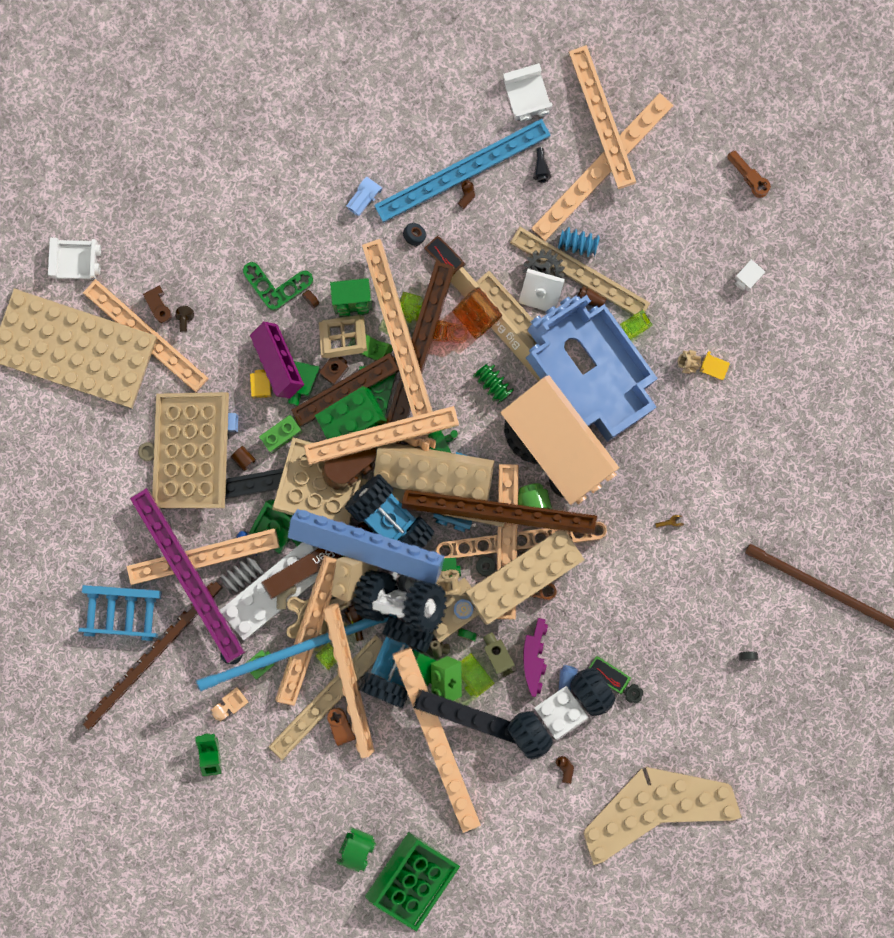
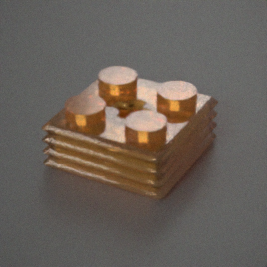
M480 287L471 291L452 310L475 339L481 337L502 317L499 309L490 301Z

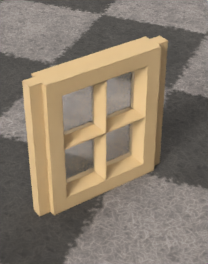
M355 315L319 322L322 358L353 355L367 351L364 316Z

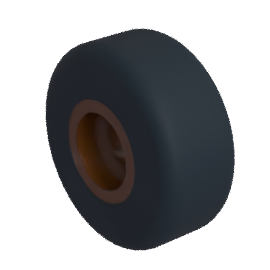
M410 223L404 229L403 237L410 245L418 246L426 239V231L421 225Z

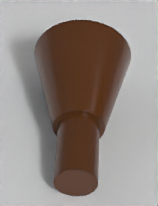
M354 605L348 606L347 610L344 611L350 624L362 620V617L356 613L357 609L354 608ZM362 630L355 633L356 641L364 640Z

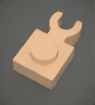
M427 434L403 440L410 446H421V449L424 451H429V447L434 449L436 446V440L428 438Z

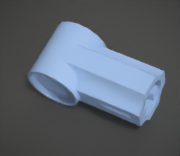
M366 177L357 189L358 191L346 205L357 216H360L369 203L375 200L376 194L382 191V187L369 177Z

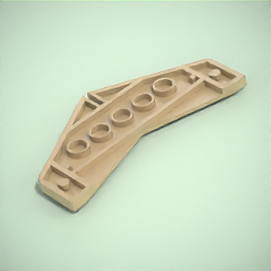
M646 767L651 784L647 785L643 769L641 768L584 830V837L593 865L604 862L660 823L733 821L742 818L732 787L723 782Z

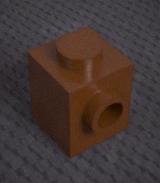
M342 356L330 358L319 374L332 385H335L349 370L348 365H346L348 361ZM334 367H338V370L333 371L332 369Z

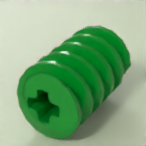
M487 363L473 377H480L478 383L482 384L485 382L482 387L483 390L489 389L487 395H494L492 401L499 400L498 404H500L513 393L514 388L507 390L510 383L503 384L502 381L505 377L498 378L497 376L500 371L493 372L492 370L495 365L488 366Z

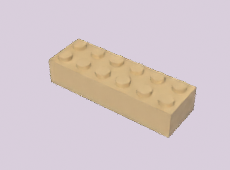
M391 443L377 448L374 476L380 474L393 488L488 501L494 460L431 449L424 451L419 447Z
M558 530L464 593L484 624L488 625L585 559L568 533Z

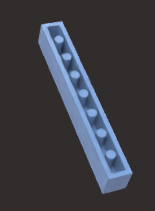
M297 509L290 521L288 538L432 584H436L441 574L444 556L436 552L424 550L418 546H412L380 534L371 533L362 528L346 525L343 522H337L324 516H318L306 510Z

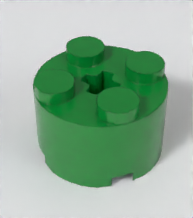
M350 827L351 833L347 832L339 851L342 856L341 859L337 858L336 864L356 872L360 870L364 872L368 864V853L372 854L376 842H374L373 835Z

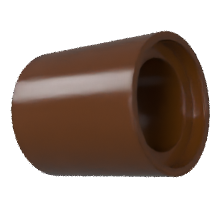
M244 446L238 448L231 455L233 461L243 471L247 470L246 467L250 463L256 461Z

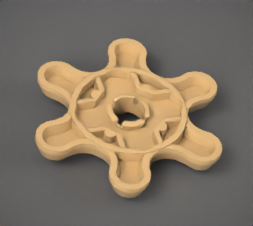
M295 596L288 599V609L296 612L298 616L297 621L286 630L289 638L295 639L297 637L310 597L307 600H301ZM336 597L331 599L329 605L338 603L341 612V610L350 605L351 600L346 602ZM325 619L319 636L329 632L328 623ZM325 644L314 648V650L321 651L324 649Z

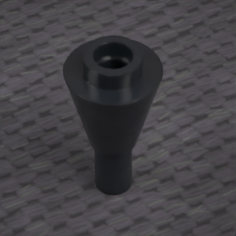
M539 147L536 149L537 160L533 179L539 183H545L552 178L545 159L544 148Z

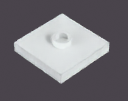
M528 269L518 303L544 311L553 306L557 308L565 279Z

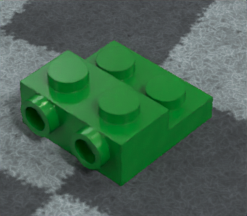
M270 499L265 502L249 534L276 529L280 548L273 550L280 554L284 551L290 540L288 533L293 515L272 510L275 499Z

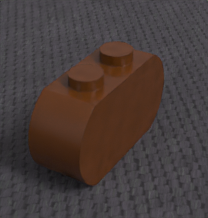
M375 448L325 461L322 470L325 483L337 490H343L347 486H354L362 474L366 476L372 471L376 458Z

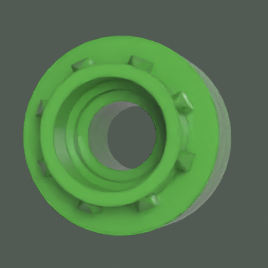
M534 483L519 488L518 505L552 509L548 490L543 489L542 484Z

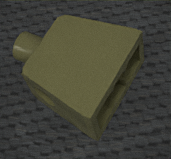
M493 632L485 635L483 639L487 646L484 647V650L499 679L517 671L501 639L497 640ZM499 649L500 654L494 655L493 651Z

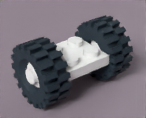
M370 570V572H365V576L362 575L360 577L361 582H357L358 588L354 590L356 597L353 598V602H356L354 608L357 609L356 613L360 617L380 622L388 618L389 614H394L397 617L403 618V621H406L405 625L409 629L425 633L434 632V630L438 629V624L441 625L443 622L441 618L445 617L446 614L444 609H447V605H445L447 597H444L446 593L442 586L418 581V583L415 582L413 584L414 587L411 586L409 588L410 593L399 591L398 586H395L397 582L393 579L394 576L388 573Z

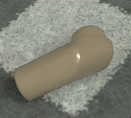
M296 586L277 596V610L286 609V598L290 594L296 593Z
M438 641L431 642L430 647L435 657H442L443 654L450 653L449 644L439 643Z

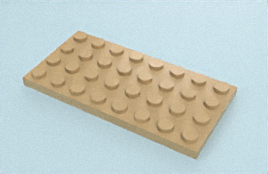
M14 289L0 326V364L133 409L157 341V336Z

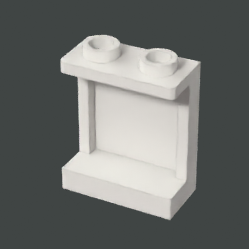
M50 238L48 276L58 279L95 280L97 275H100V263H97V257L101 256V245H98L96 239H92V241H72Z

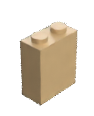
M346 556L336 559L331 595L346 602L356 597L354 590L358 588L357 582H361L360 577L362 575L365 576L367 571H377V566Z

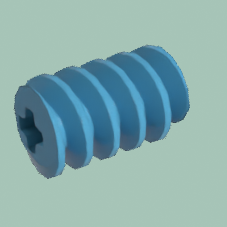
M567 227L565 231L562 230L558 249L565 245V251L572 247V253L579 249L580 255L587 251V257H590L592 253H594L595 257L600 236L597 235L593 239L592 233H589L585 237V231L578 235L577 229L570 233V227Z

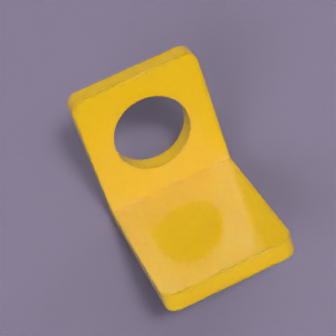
M708 351L699 371L724 380L730 363L710 355L711 352Z

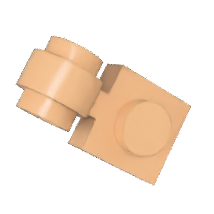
M236 687L222 698L225 705L219 703L211 709L212 715L221 722L229 716L227 713L229 709L234 714L249 703V701L239 688Z

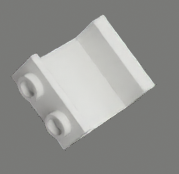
M540 63L503 74V81L516 121L525 122L532 119L531 116L537 114L539 117L546 116L552 110L553 105L552 102H549L541 76Z

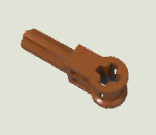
M735 150L731 151L727 155V159L744 177L743 180L750 186L752 194L757 198L765 197L771 187L769 180L762 178L755 169H751ZM762 185H763L765 188H764L763 190L761 189V190L759 191V190L757 189L758 186H762Z

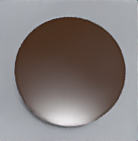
M306 290L302 294L303 298L313 309L319 305V300L310 290Z

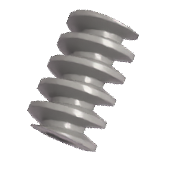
M246 556V564L240 560V568L233 565L234 572H231L229 569L226 570L227 577L220 574L222 582L231 595V590L239 592L238 585L242 588L245 587L244 581L249 584L252 583L251 576L257 579V572L262 575L264 574L254 558L251 559Z

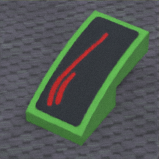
M598 656L595 657L589 667L595 668L610 688L620 694L623 693L632 679Z

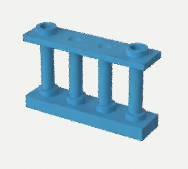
M82 585V593L87 594L89 598L86 628H79L78 632H84V636L95 637V633L142 636L141 640L153 641V637L158 638L157 633H152L154 602H156V599H161L162 591ZM99 595H106V599H108L105 630L94 629L96 599L99 598ZM118 596H125V600H127L125 631L113 630L115 603L118 600ZM137 597L145 598L146 602L144 632H132L134 607Z

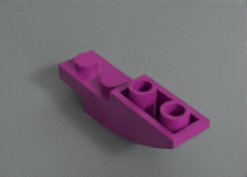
M541 618L537 619L534 636L526 635L523 651L525 679L530 694L533 697L541 693L543 683L539 681L541 675H545L547 664L544 663L545 659L537 658L538 654H542L544 643H540L542 635L546 636L548 624H545L546 619Z

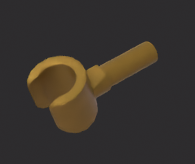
M673 515L670 520L655 523L656 528L667 525L681 527L684 523H676V519L682 516Z

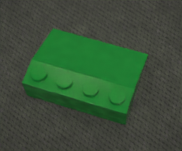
M408 832L365 895V898L373 906L417 932L460 866L422 839Z

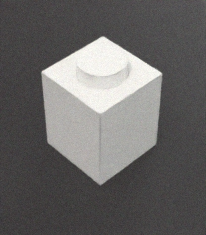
M751 259L734 278L737 281L735 284L744 291L746 289L749 291L764 275L765 271Z

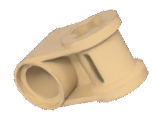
M457 570L441 571L436 584L443 587L445 595L453 596L461 592V586L458 583L459 572Z

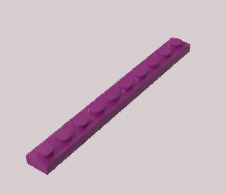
M145 488L131 497L130 500L227 663L245 654L244 649L149 490Z

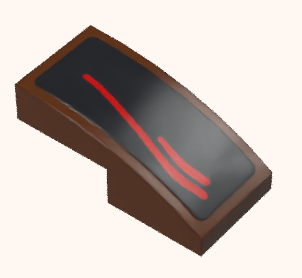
M438 235L424 248L436 261L454 266L453 275L466 265Z

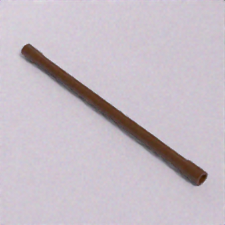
M751 543L748 545L745 554L763 561L894 629V618L783 562Z

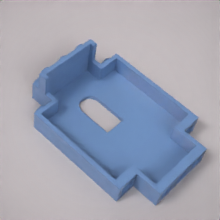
M577 295L571 299L567 297L560 302L561 306L557 308L555 306L551 307L545 312V316L541 318L539 315L530 322L532 325L527 330L537 344L529 350L530 354L526 359L540 379L548 375L552 378L587 426L595 424L608 442L657 408L644 389L653 384L658 378L605 304L599 308L595 306L588 311L586 306L591 300L587 295L583 298ZM569 339L577 340L596 365V367L584 375L564 348L565 342Z

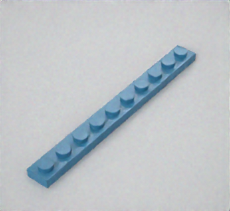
M540 119L375 204L374 207L384 223L549 138L551 134L543 120Z

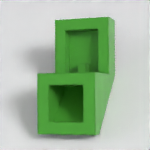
M366 334L367 351L359 354L376 361L389 353L391 354L393 348L392 345L377 341ZM355 338L351 339L348 346L356 345Z

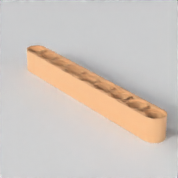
M597 522L596 526L601 527L603 530L602 535L584 534L580 539L575 538L573 532H566L574 543L602 539L607 533V528L602 522ZM545 528L518 532V537H525L527 543L524 546L517 545V551L531 549L538 543L535 541L537 534L541 533L547 538L558 530ZM498 535L442 542L437 546L436 553L440 554V548L447 546L451 552L448 556H444V558L456 557V559L497 554ZM479 542H487L489 548L486 551H480L478 549ZM463 543L467 544L470 548L466 554L460 553L458 549Z

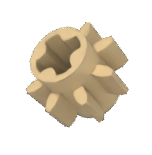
M683 351V354L678 357V367L683 368L682 373H696V370L701 366V357L696 356V351Z

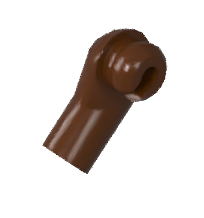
M469 180L461 183L463 197L457 204L462 209H465L475 198L474 185Z
M565 756L557 757L555 763L564 772L562 782L571 784L574 765Z

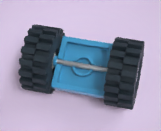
M380 474L372 477L371 480L369 479L365 485L363 484L346 503L345 509L358 522L363 521L375 534L399 540L412 546H418L421 549L428 544L427 542L434 535L435 531L422 517L414 518L407 509H402V504L391 494L394 488Z
M389 616L382 632L383 635L388 637H385L371 673L365 672L358 690L403 709L408 693L406 688H404L405 685L392 654L407 649L409 646L427 653L434 635L409 629L405 622Z

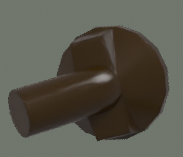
M180 306L177 308L175 316L176 320H180V332L186 333L187 322L193 320L194 311L188 306Z

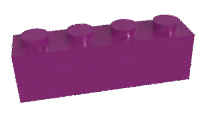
M263 321L250 334L253 346L258 353L260 362L265 369L266 376L271 383L276 397L290 399L304 386V383L278 324Z

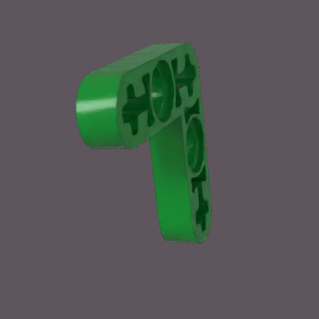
M249 262L243 268L245 277L270 310L280 309L313 284L312 274L309 271H301L275 289L256 263ZM250 266L251 268H257L255 270V273L258 277L260 275L263 276L258 278L254 283L252 282V280H255L254 276L252 274H247L249 272L248 268ZM302 275H304L305 277L309 276V283H301L299 285L301 289L298 290L296 284H294L293 281L296 280V282L298 283L302 280ZM264 281L268 283V289L266 291L258 290V284L260 282ZM286 286L294 287L295 292L293 295L288 296L284 293ZM271 290H273L274 292L270 294L274 299H279L277 300L278 305H269V303L271 302L269 297L266 296V298H264L263 295H266Z

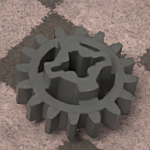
M542 248L539 253L535 250L533 256L529 255L527 257L528 261H525L523 264L527 268L523 270V273H527L528 269L532 270L533 268L534 271L563 278L564 274L561 271L565 267L560 266L563 260L556 259L557 253L551 255V250L545 253L544 248ZM543 267L546 268L545 272H542L541 270Z

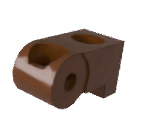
M159 285L143 293V296L157 321L165 324L172 319V312L164 305L160 297L164 295V292Z

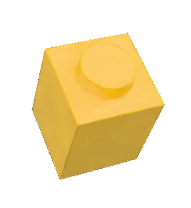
M255 370V373L250 374L252 398L272 397L271 383L266 376L265 370Z

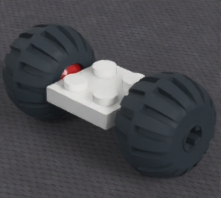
M595 668L579 671L573 677L570 686L577 697L576 699L567 686H565L534 708L543 720L542 723L532 711L519 713L510 721L508 731L513 737L514 742L528 759H538L550 750L553 740L547 732V728L557 741L589 719L581 708V704L591 716L602 715L612 708L616 700L615 695L608 683Z

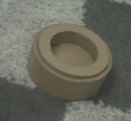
M145 442L138 448V455L143 461L150 462L154 460V444Z

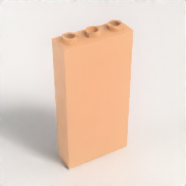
M549 375L542 378L500 412L570 505L575 502L580 504L587 498L586 494L589 491L592 493L596 492L602 487L600 484L606 479L608 482L617 475L615 471L619 469V466Z

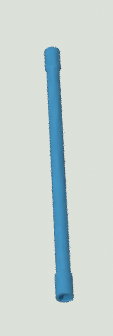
M389 614L391 617L399 618L397 615ZM388 618L380 622L363 619L344 626L346 636L374 625L385 623ZM329 632L221 673L196 680L197 687L201 692L219 683L332 642L329 639Z

